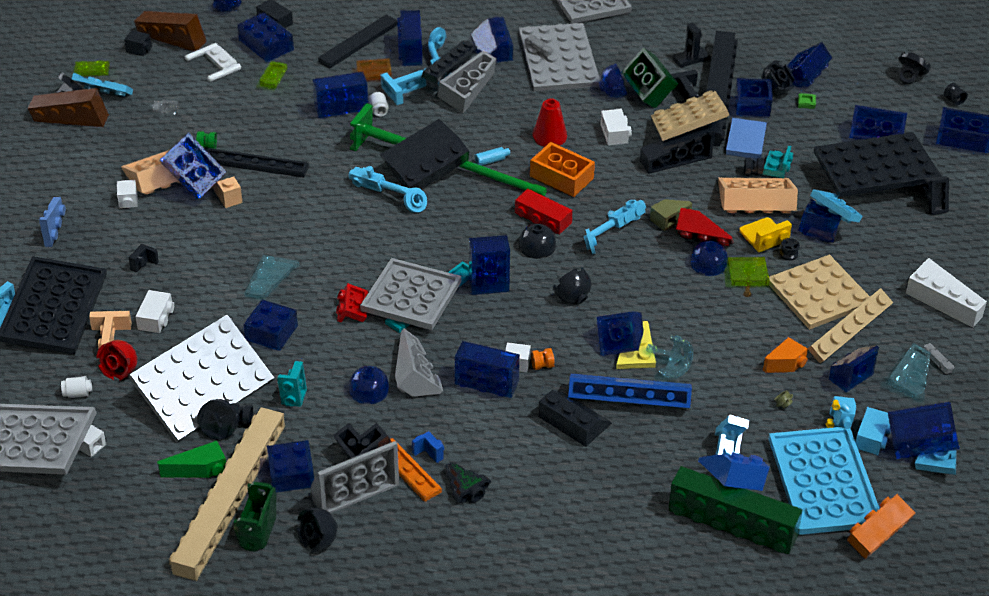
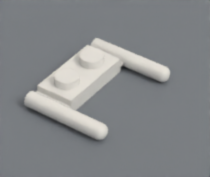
M217 43L185 55L186 61L205 55L221 70L208 76L209 82L241 70V65L237 64V61L218 46Z

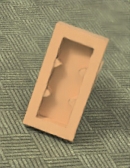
M130 311L90 312L92 330H100L102 339L98 340V349L103 344L114 341L115 330H131Z

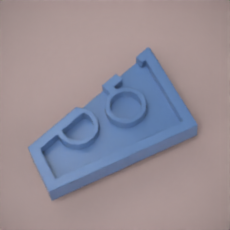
M53 197L48 205V210H45L43 213L45 217H40L39 219L45 247H52L54 240L58 238V228H61L62 225L61 217L65 215V205H62L61 197Z

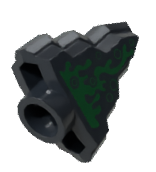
M452 462L445 465L446 475L451 481L452 496L457 503L462 504L469 500L476 503L484 497L485 490L491 484V480L484 474L479 475L472 470H465L462 466Z

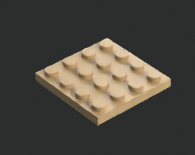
M708 91L701 97L689 98L685 103L673 104L669 109L657 110L651 115V118L662 141L728 117L729 113L716 91Z
M831 255L767 277V284L809 330L849 315L870 297Z

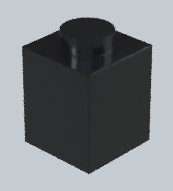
M132 30L124 39L127 53L145 56L152 48L150 34Z

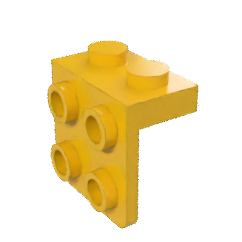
M766 217L740 227L739 232L759 253L780 245L784 239L790 238L792 224L788 220L775 224L771 218Z

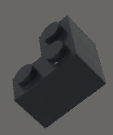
M348 423L333 435L341 449L350 459L392 443L388 435L377 423L361 435Z

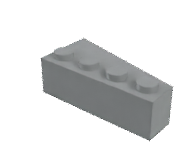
M484 50L439 82L438 97L464 113L493 76L496 58Z

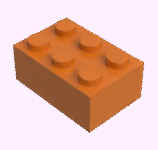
M552 142L530 160V177L573 197L594 179V161Z

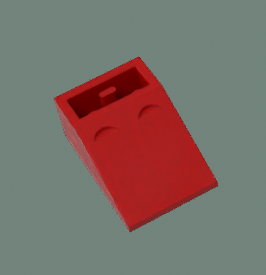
M680 208L676 230L682 238L692 239V237H698L699 241L707 243L714 240L723 246H729V243H734L731 235L700 211Z

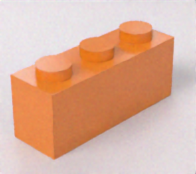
M898 494L892 499L888 496L880 503L879 506L881 508L877 512L873 509L865 516L864 519L866 521L862 525L858 522L849 530L851 535L847 541L863 558L869 557L914 516L915 512Z

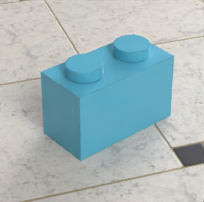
M867 407L855 442L859 450L879 455L880 449H885L888 437L885 435H890L893 423L890 422V413Z

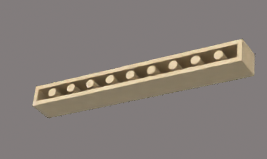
M261 407L257 415L253 416L251 425L244 431L243 439L240 444L236 445L233 456L227 460L223 473L218 475L214 488L208 492L207 500L199 507L197 517L191 521L187 534L182 536L178 549L170 557L169 564L174 575L195 581L198 580L246 496L248 483L254 482L285 427L284 413Z

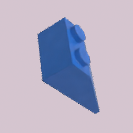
M731 453V455L718 454L699 458V462L724 486L763 491L769 466L763 462L761 457L756 455L744 457L739 453Z

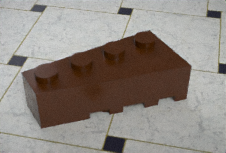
M144 11L134 21L138 32L150 34L152 39L191 51L199 50L207 42L197 14Z
M97 88L33 96L28 107L33 120L36 122L104 127L109 116Z

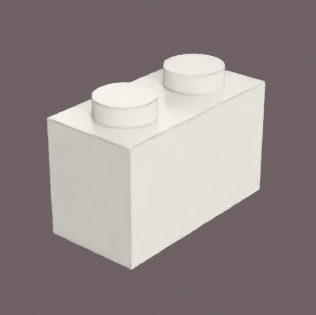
M622 109L601 111V127L607 144L628 143L629 137H631V127L627 125V116H624Z
M148 291L136 314L138 330L161 332L163 326L167 325L169 314L174 311V302H172L170 293Z

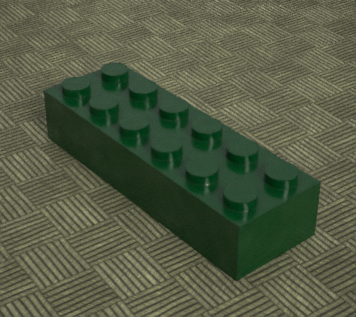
M680 466L671 483L668 511L673 512L675 515H682L697 523L712 526L716 530H723L736 537L753 541L757 545H764L777 552L789 555L798 537L803 512L801 508L744 488L724 486L714 477Z

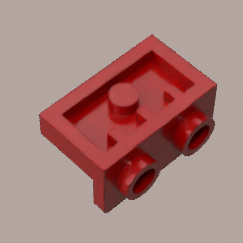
M347 283L345 288L339 291L337 296L339 304L336 309L338 322H342L345 316L364 322L367 312L361 311L360 305L367 296L368 290Z

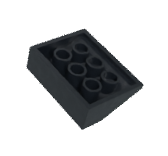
M438 119L384 151L380 156L402 186L410 189L414 187L422 189L469 160V150L462 140Z

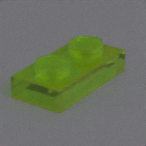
M102 60L75 62L74 73L80 76H109L110 63L109 61Z
M271 61L259 80L260 86L276 89L287 71V64Z

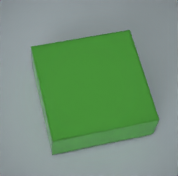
M798 94V108L815 109V94Z

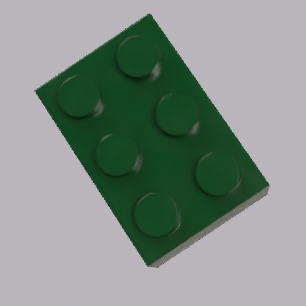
M644 47L621 72L640 98L653 108H657L678 85L656 55Z

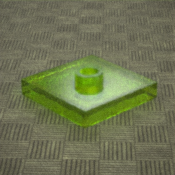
M727 257L732 286L769 285L770 279L765 257Z

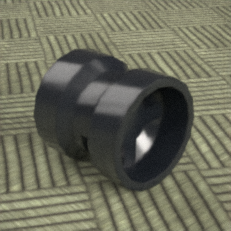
M956 83L949 84L944 90V96L951 99L952 103L956 106L963 104L968 97V93L960 89V86Z
M745 157L744 175H751L753 173L762 176L764 159Z
M231 403L237 410L239 422H242L244 425H251L253 405L246 404L245 406H240L238 403Z

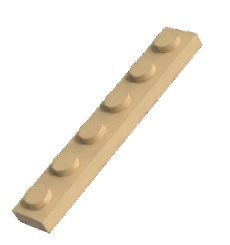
M880 288L813 343L808 350L819 363H822L893 302Z

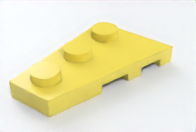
M648 321L629 322L616 369L655 367L656 361Z

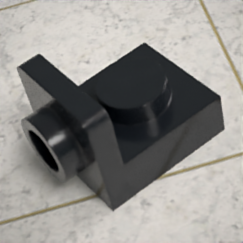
M140 244L129 256L130 270L138 272L147 264V261L157 265L159 263L157 249Z

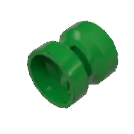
M198 131L196 137L197 148L203 149L208 147L216 149L217 133Z

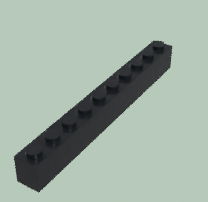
M716 31L707 92L716 91L728 110L738 39H735V32ZM727 117L709 123L715 130L714 146L720 147L721 141L725 139Z

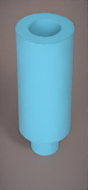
M500 147L475 154V162L482 166L504 160L506 156L510 155L509 148L503 149Z

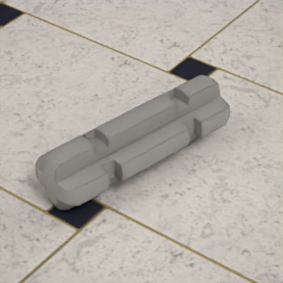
M532 34L526 37V42L546 56L552 55V47Z
M931 343L924 346L923 352L939 368L942 367L941 370L945 374L953 372L954 365L936 350Z

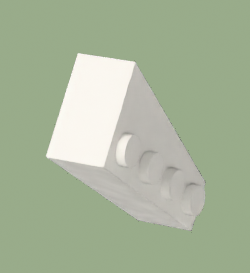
M930 258L909 277L906 294L971 327H974L983 317L987 301Z

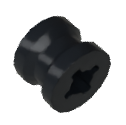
M793 238L784 239L781 243L780 256L788 261L797 259L800 243Z

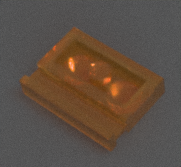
M390 58L356 61L359 81L381 79V74L388 73L392 78Z

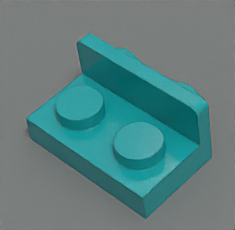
M788 146L786 154L780 151H769L763 175L784 178L785 173L790 171L794 153L791 152L792 146Z
M295 361L293 368L289 369L288 375L279 374L277 381L281 404L301 407L307 391L303 362Z

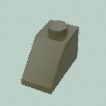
M664 199L651 206L650 221L666 231L677 225L680 208L692 210L693 203L690 201Z

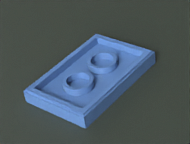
M732 118L726 155L755 159L761 158L767 122Z

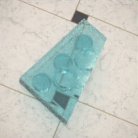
M263 255L245 291V296L247 298L265 300L278 287L277 285L283 279H286L293 269L299 266V261Z
M913 343L889 377L887 384L922 403L925 398L924 391L927 384L926 377L931 352Z

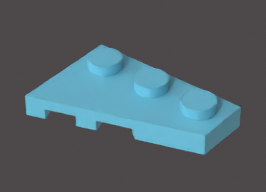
M813 189L810 196L816 199L817 204L824 207L827 206L829 212L835 215L839 214L842 216L841 219L847 223L852 221L860 223L862 215L854 208L845 205L846 202L838 199L837 194Z

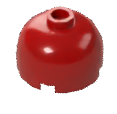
M122 340L107 342L97 352V359L99 358L101 363L98 365L100 370L106 377L114 380L113 376L119 380L128 377L135 370L138 362L135 349L128 342ZM120 367L124 368V372L122 373L115 372V370Z

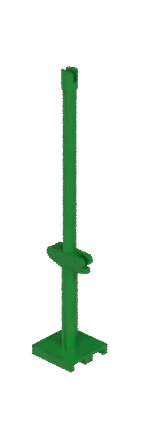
M368 103L365 104L350 123V126L354 127V130L350 133V139L354 140V143L350 146V150L357 151L368 136L393 145L406 139L405 137L372 126L373 105ZM470 161L459 166L460 168L522 190L530 189L542 196H545L547 192L546 187L523 181Z

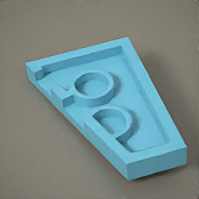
M73 73L72 80L82 84L84 89L97 88L100 89L99 92L107 94L112 91L115 92V95L125 97L126 94L132 95L133 89L127 85L110 81L102 83V80L93 77L86 79L76 73Z
M935 423L915 461L916 469L956 475L955 425Z

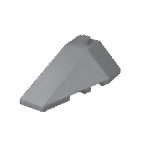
M405 329L401 331L395 377L397 388L402 393H408L412 397L441 394L443 392L441 380L438 375L435 374L433 376L431 369L434 367L424 357L426 355L419 339Z

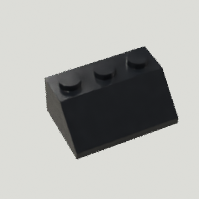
M551 390L539 401L538 417L585 447L612 423L574 398L568 397L563 392Z

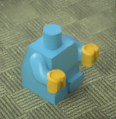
M834 396L829 412L834 420L828 418L827 428H850L852 426L856 412L854 398Z

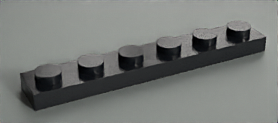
M463 40L426 68L421 77L437 84L474 55L477 47L471 42Z

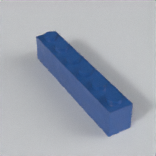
M571 374L568 397L690 408L692 385Z

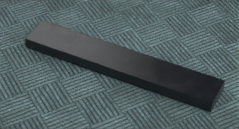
M387 14L319 56L318 62L331 69L396 27L398 20Z
M207 148L204 153L207 164L302 178L305 177L309 168V162Z

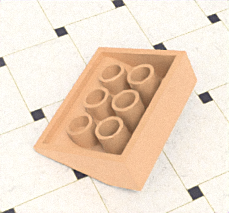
M188 144L121 166L129 180H136L137 191L145 195L155 192L154 189L160 187L161 189L171 186V183H182L191 176L199 177L204 175V172L209 171L204 151Z
M718 178L721 205L728 213H737V210H744L746 213H755V210H762L763 213H773V211L791 213V211H797L798 189L789 178Z

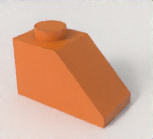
M788 337L765 357L763 371L766 373L795 372L799 367L802 368L806 364L808 348Z

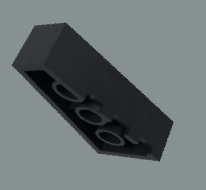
M710 124L664 141L660 139L641 148L640 163L647 173L651 174L711 159L715 130Z

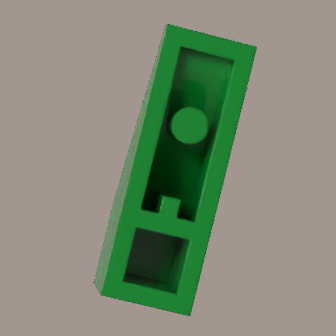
M214 441L157 461L159 475L163 478H209L214 475L217 476L223 473L225 469L226 457L218 442Z

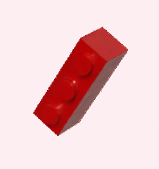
M530 189L525 190L515 199L516 214L535 224H544L559 235L572 223V209Z

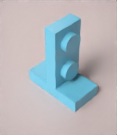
M424 70L396 79H392L388 73L381 74V88L396 105L403 104L404 93L426 86V79L421 77Z
M729 415L716 427L715 435L719 436L716 455L739 453L742 433L748 428L749 420Z

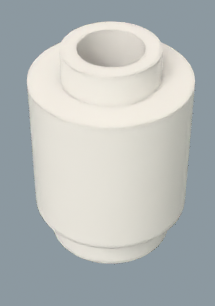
M381 92L371 94L369 104L373 105V114L378 117L386 115L388 104L385 95Z
M86 376L66 378L65 381H61L63 397L68 396V398L89 396V392H92L91 380H87Z

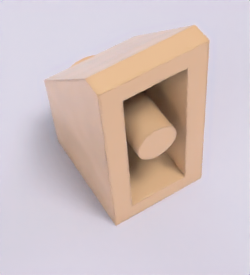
M235 177L226 178L212 185L225 208L242 203L241 187Z

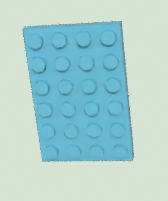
M834 427L769 434V442L788 502L792 506L803 509L799 535L850 530L858 522L862 525L866 521L864 519L865 516L873 509L876 512L879 510L850 428Z

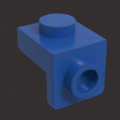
M429 431L412 440V453L414 455L426 451L436 463L443 460L444 445Z

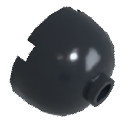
M778 60L767 65L761 75L763 88L773 95L787 93L794 87L792 82L795 81L788 66L785 64L782 66L779 64L781 61Z
M531 224L522 231L519 239V248L524 255L530 258L540 259L541 256L545 255L548 257L554 253L556 248L555 234L550 227L544 224Z
M580 267L581 271L573 269L558 280L560 284L557 287L556 285L553 286V291L562 301L571 304L578 302L580 304L588 298L587 295L591 290L592 283L583 267Z
M310 508L300 512L297 517V521H300L297 534L305 549L309 545L312 549L311 552L314 553L329 547L336 539L338 528L337 522L331 513L322 508ZM319 538L320 543H312V540Z

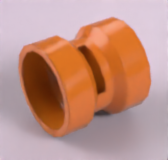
M551 348L544 349L541 352L538 350L531 351V363L534 370H539L542 367H554V355Z

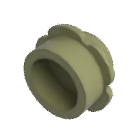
M788 390L780 393L774 399L777 403L776 406H782V408L789 406L793 402V394H790Z

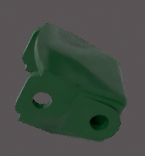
M261 482L248 483L249 497L241 518H238V520L234 519L233 522L239 544L245 550L253 552L266 547L276 520V488Z

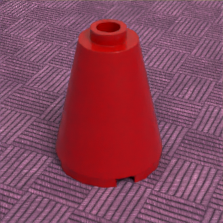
M552 98L542 103L533 131L535 142L542 147H545L550 142L561 146L567 139V131L560 103Z

